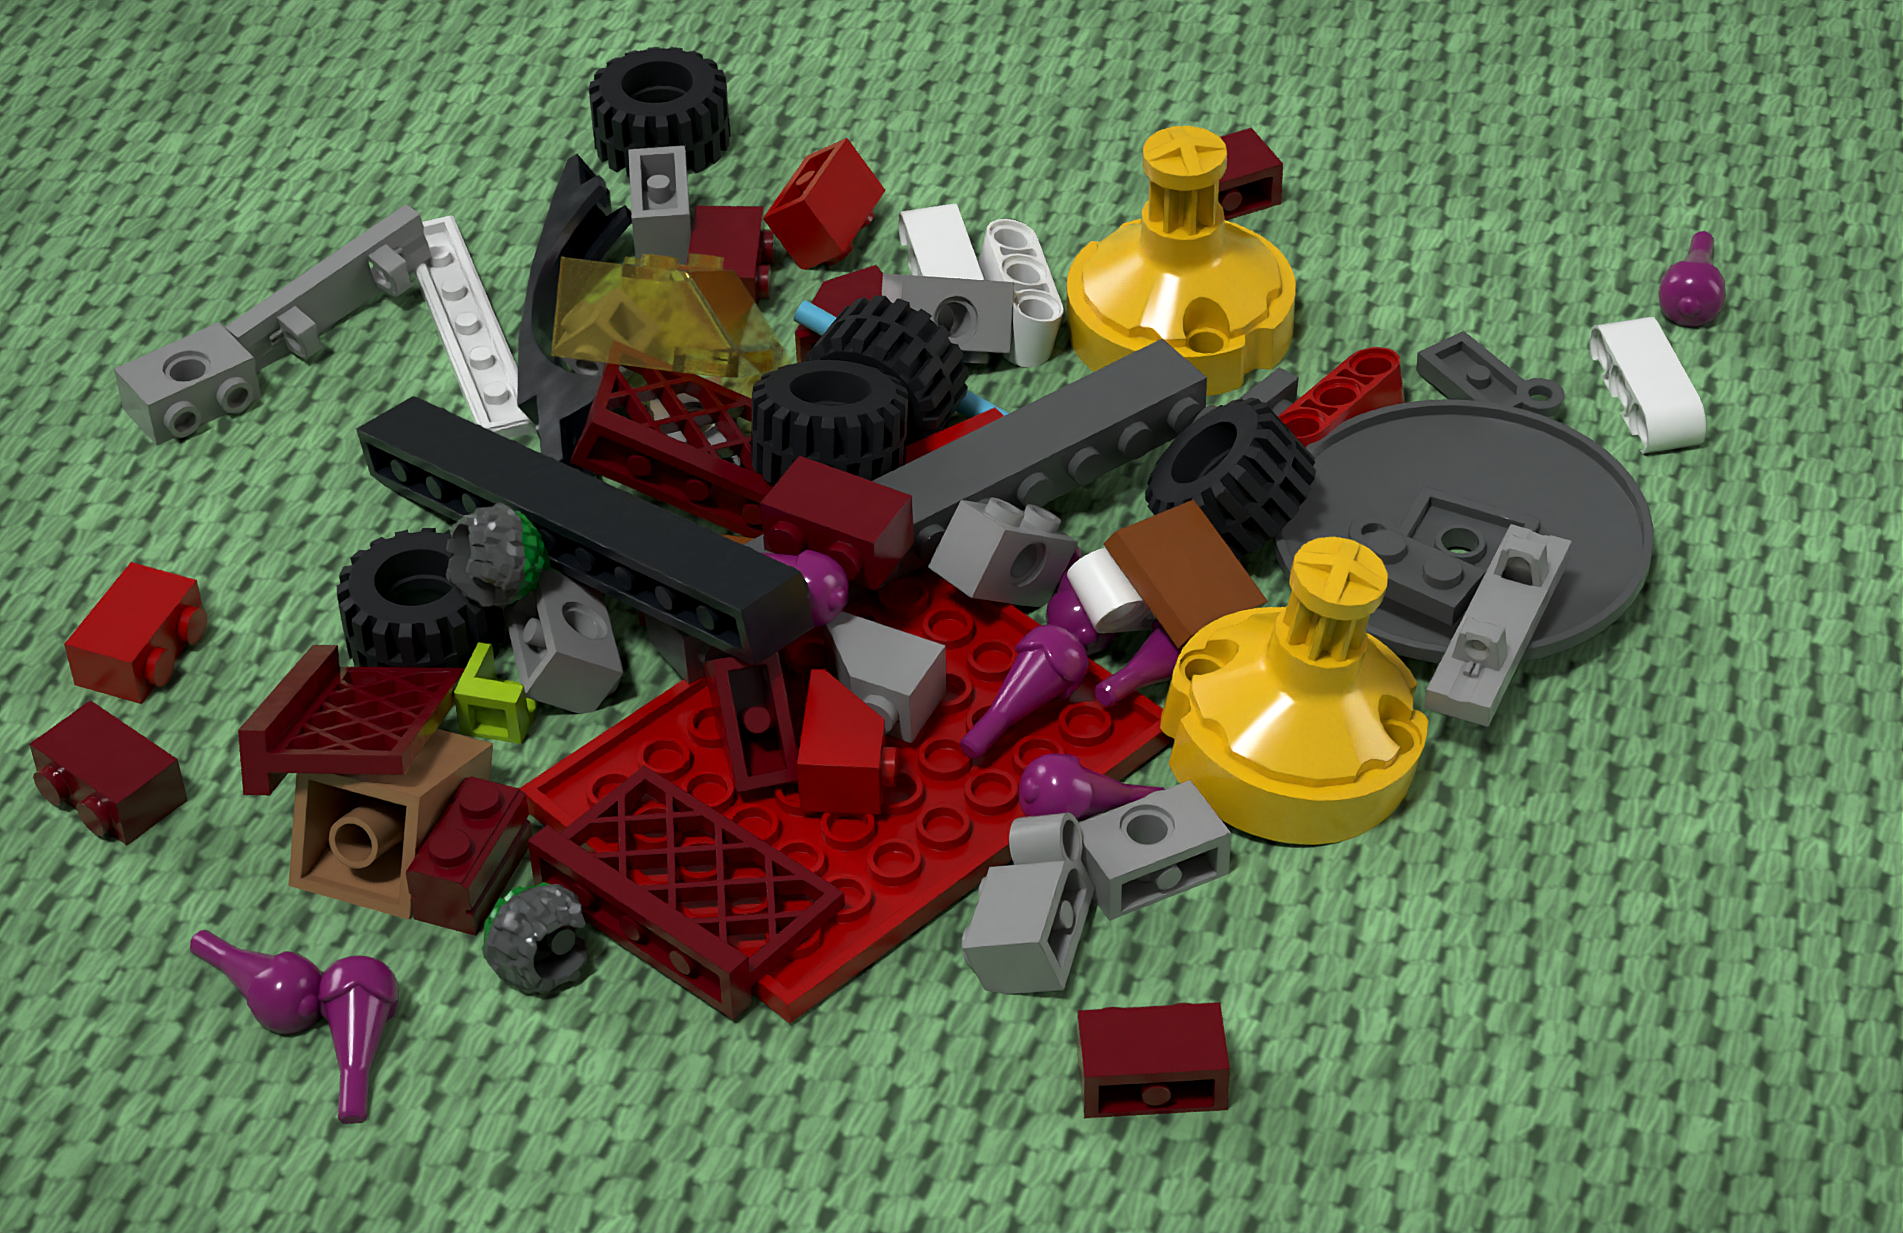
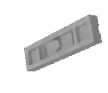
M405 204L225 326L224 328L254 357L256 371L263 369L291 352L305 360L323 348L318 334L382 290L397 297L411 288L413 283L409 278L408 272L432 257L429 244L424 235V226L420 213ZM369 261L373 264V267H372L371 269H370Z
M1510 524L1426 689L1425 709L1486 727L1489 726L1570 560L1571 540L1552 535H1540L1531 529Z

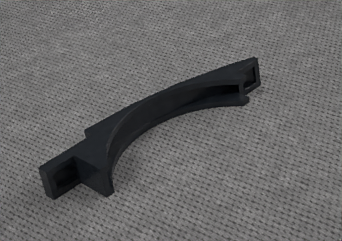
M577 153L567 160L530 269L518 338L517 406L535 424L536 432L540 439L541 454L552 457L563 464L596 478V473L570 462L575 446L583 433L601 375H581L569 372L567 363L554 352V349L567 331L562 326V322L576 307L583 289L602 258L632 224V215L626 205L612 212L610 191L606 187V182L600 175L596 176ZM644 405L654 420V412L647 405ZM624 407L609 410L632 420Z

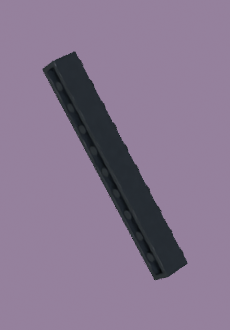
M412 396L356 428L369 473L385 487L457 522L464 515L474 513L476 508L492 507L497 502L510 506L513 510L524 514L532 522L533 526L537 528V532L541 534L542 541L547 549L550 567L753 666L758 665L815 627L808 601L810 597L808 583L802 572L793 566H788L755 551L751 547L737 543L713 532L709 528H704L667 509L660 508L627 491L618 489L594 478L590 474H585L552 457L519 444L515 440H510L479 424L455 415L444 408Z

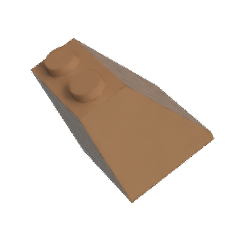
M436 729L403 775L296 773L288 886L410 920L413 915L410 901L413 895L409 894L405 872L447 805L453 803L452 797L464 778L473 776L490 781L493 743Z

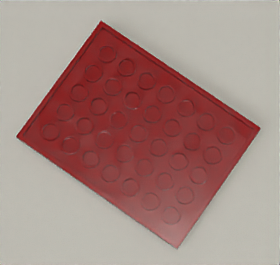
M928 563L892 581L887 586L877 589V591L874 590L848 603L842 609V612L945 645L947 686L945 696L912 743L885 734L886 747L898 748V773L896 788L884 787L881 815L800 811L798 780L736 792L716 728L706 676L690 684L683 679L520 787V790L526 793L529 814L544 826L548 825L560 833L645 765L844 892L845 906L751 987L753 995L790 1024L979 885L981 880L987 876L989 867L1004 866L1012 860L1009 846L1011 825L1015 819L1026 817L1019 803L1020 779L1025 768L1033 760L1052 753L1071 754L1079 758L1081 766L1120 781L1175 740L1164 734L1160 728L1163 708L1138 691H1135L1112 707L1100 704L1095 695V688L1113 674L1088 658L1087 676L1072 695L1065 700L1054 698L1011 725L980 759L968 757L961 749V739L990 709L1018 655L1014 649L1015 646L1026 634L1041 625L1010 603L969 597L928 568L930 564ZM823 626L814 627L778 651L798 754L811 669H825L829 672L825 663ZM645 793L629 806L626 811L627 815L666 813V805ZM704 829L675 831V847L715 845V836ZM667 832L627 835V851L667 848ZM618 835L591 837L580 847L589 853L618 851ZM754 861L724 863L725 880L766 877L765 868ZM716 864L676 867V883L717 880ZM668 867L628 870V878L640 886L668 884ZM805 894L776 895L775 912L804 911L815 900ZM767 896L726 899L727 916L768 913ZM718 900L678 902L677 910L690 919L718 917ZM769 933L728 936V944L748 956V958L769 942Z

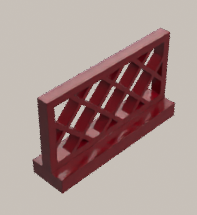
M614 341L608 353L583 433L575 446L570 463L748 538H757L763 535L760 502L775 485L764 480L763 475L756 473L753 469L751 461V436L745 437L733 420L740 417L751 422V398L622 342ZM622 366L642 375L648 385L631 388L620 372L619 367ZM685 393L698 399L704 409L689 413L677 395ZM659 399L670 417L654 421L642 402ZM624 407L632 420L609 410ZM715 423L727 442L711 445L699 427ZM681 431L689 444L666 434ZM737 455L745 468L723 458Z
M312 645L238 729L243 795L270 796L288 773L403 775L455 704L454 691L465 668L342 667L339 665L338 645Z
M645 765L560 833L546 825L528 840L534 885L542 882L559 884L579 896L578 901L581 904L582 915L586 922L732 1020L752 1004L751 987L845 906L844 892ZM645 793L666 805V813L627 815L626 809ZM704 829L715 836V845L675 847V831ZM667 832V848L627 851V835ZM618 835V851L589 853L580 847L591 837ZM754 861L765 868L766 877L725 880L724 863ZM716 864L717 880L676 883V867ZM668 867V884L640 886L628 878V870ZM805 894L815 900L804 911L775 912L776 895ZM767 896L768 913L727 916L726 899ZM718 900V917L690 919L677 910L678 902ZM769 933V942L750 958L728 944L729 935Z

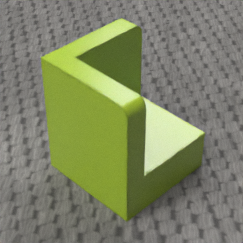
M478 642L454 691L460 734L522 744L541 702L526 698L525 687L520 682L497 679L492 644Z

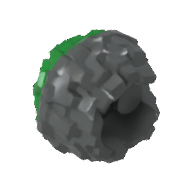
M497 502L492 507L476 508L474 513L464 515L456 524H453L450 530L451 538L447 541L446 550L451 553V558L446 570V578L448 582L461 590L465 598L474 601L480 608L494 605L503 608L505 605H510L516 600L525 598L530 592L538 588L539 576L543 571L550 569L547 549L544 546L541 534L537 532V528L520 511H515L503 503Z
M542 882L538 885L524 888L518 886L505 894L504 898H498L496 906H494L493 911L485 921L482 952L488 965L500 979H503L504 984L513 985L529 994L535 992L538 995L555 990L556 986L567 981L575 982L581 975L579 968L584 966L588 951L585 947V940L577 936L573 928L582 929L586 924L582 915L581 904L578 901L579 896L563 885Z

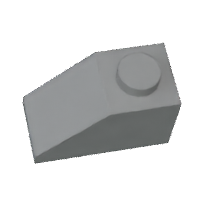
M841 611L832 622L823 626L825 663L830 674L885 719L886 735L912 743L947 693L945 645Z

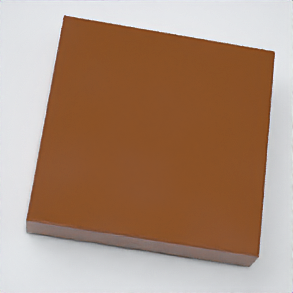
M1194 499L1117 530L1103 543L1178 648L1185 646L1200 629L1209 623L1238 611L1262 608L1268 602Z

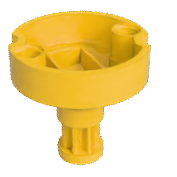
M1172 126L1151 135L1143 146L1142 163L1143 171L1149 178V200L1142 209L1141 219L1123 223L1119 229L1100 242H1089L1078 253L1071 264L1067 276V334L1077 356L1093 372L1160 339H1164L1207 377L1206 396H1213L1241 388L1244 384L1245 374L1254 369L1272 370L1285 356L1293 337L1296 283L1289 262L1276 246L1246 227L1225 221L1223 207L1218 202L1219 180L1227 168L1226 144L1218 135L1207 129L1194 126Z
M1335 536L1316 538L1303 544L1295 554L1291 566L1289 584L1292 591L1286 607L1253 608L1223 616L1200 629L1187 642L1177 658L1160 723L1162 732L1175 739L1168 764L1180 784L1191 780L1218 817L1237 829L1265 839L1291 844L1317 845L1336 843L1359 836L1380 824L1390 816L1407 794L1425 745L1428 733V719L1422 712L1413 708V696L1418 683L1410 670L1391 649L1365 631L1370 614L1374 613L1383 601L1388 581V573L1382 560L1370 548L1354 540Z

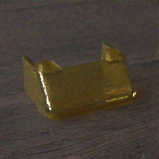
M642 253L641 258L625 256L624 264L561 257L551 356L705 376L739 378L766 374L782 367L784 347L735 270L723 268L724 257L689 253L688 264L678 263V257Z

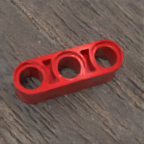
M1370 347L1355 352L1278 416L1279 419L1306 447L1310 443L1323 439L1338 425L1348 419L1382 407L1405 403L1399 355L1397 352L1383 347Z

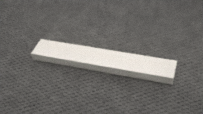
M446 216L424 221V235L429 244L432 257L414 268L413 272L473 422L508 439L536 433L535 424L517 406L518 368L454 217Z

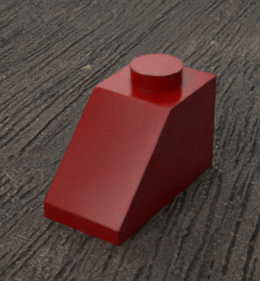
M811 669L797 760L800 811L881 815L884 787L896 788L898 773V748L886 747L885 719L825 669Z

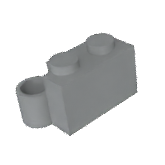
M1071 813L1019 817L1013 821L1009 834V846L1014 865L989 867L987 876L981 880L979 900L970 927L965 929L962 937L963 957L966 964L974 969L986 991L1018 994L1064 990L1095 890L1081 861V829L1077 819Z

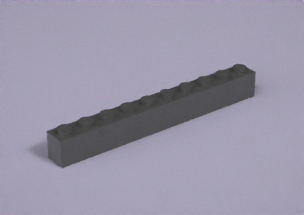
M1160 339L873 480L875 483L912 495L914 543L878 589L931 562L961 500L988 504L990 498L993 497L1008 502L1022 511L1025 510L1028 504L1043 507L1046 503L1082 485L1089 484L1096 478L1132 460L1138 459L1147 452L1175 439L1192 424L1196 416L1206 407L1207 377L1164 339ZM763 535L743 544L757 552L772 553L764 550ZM848 581V597L845 605L874 590ZM645 613L648 640L688 684L706 676L705 662L732 657V655Z

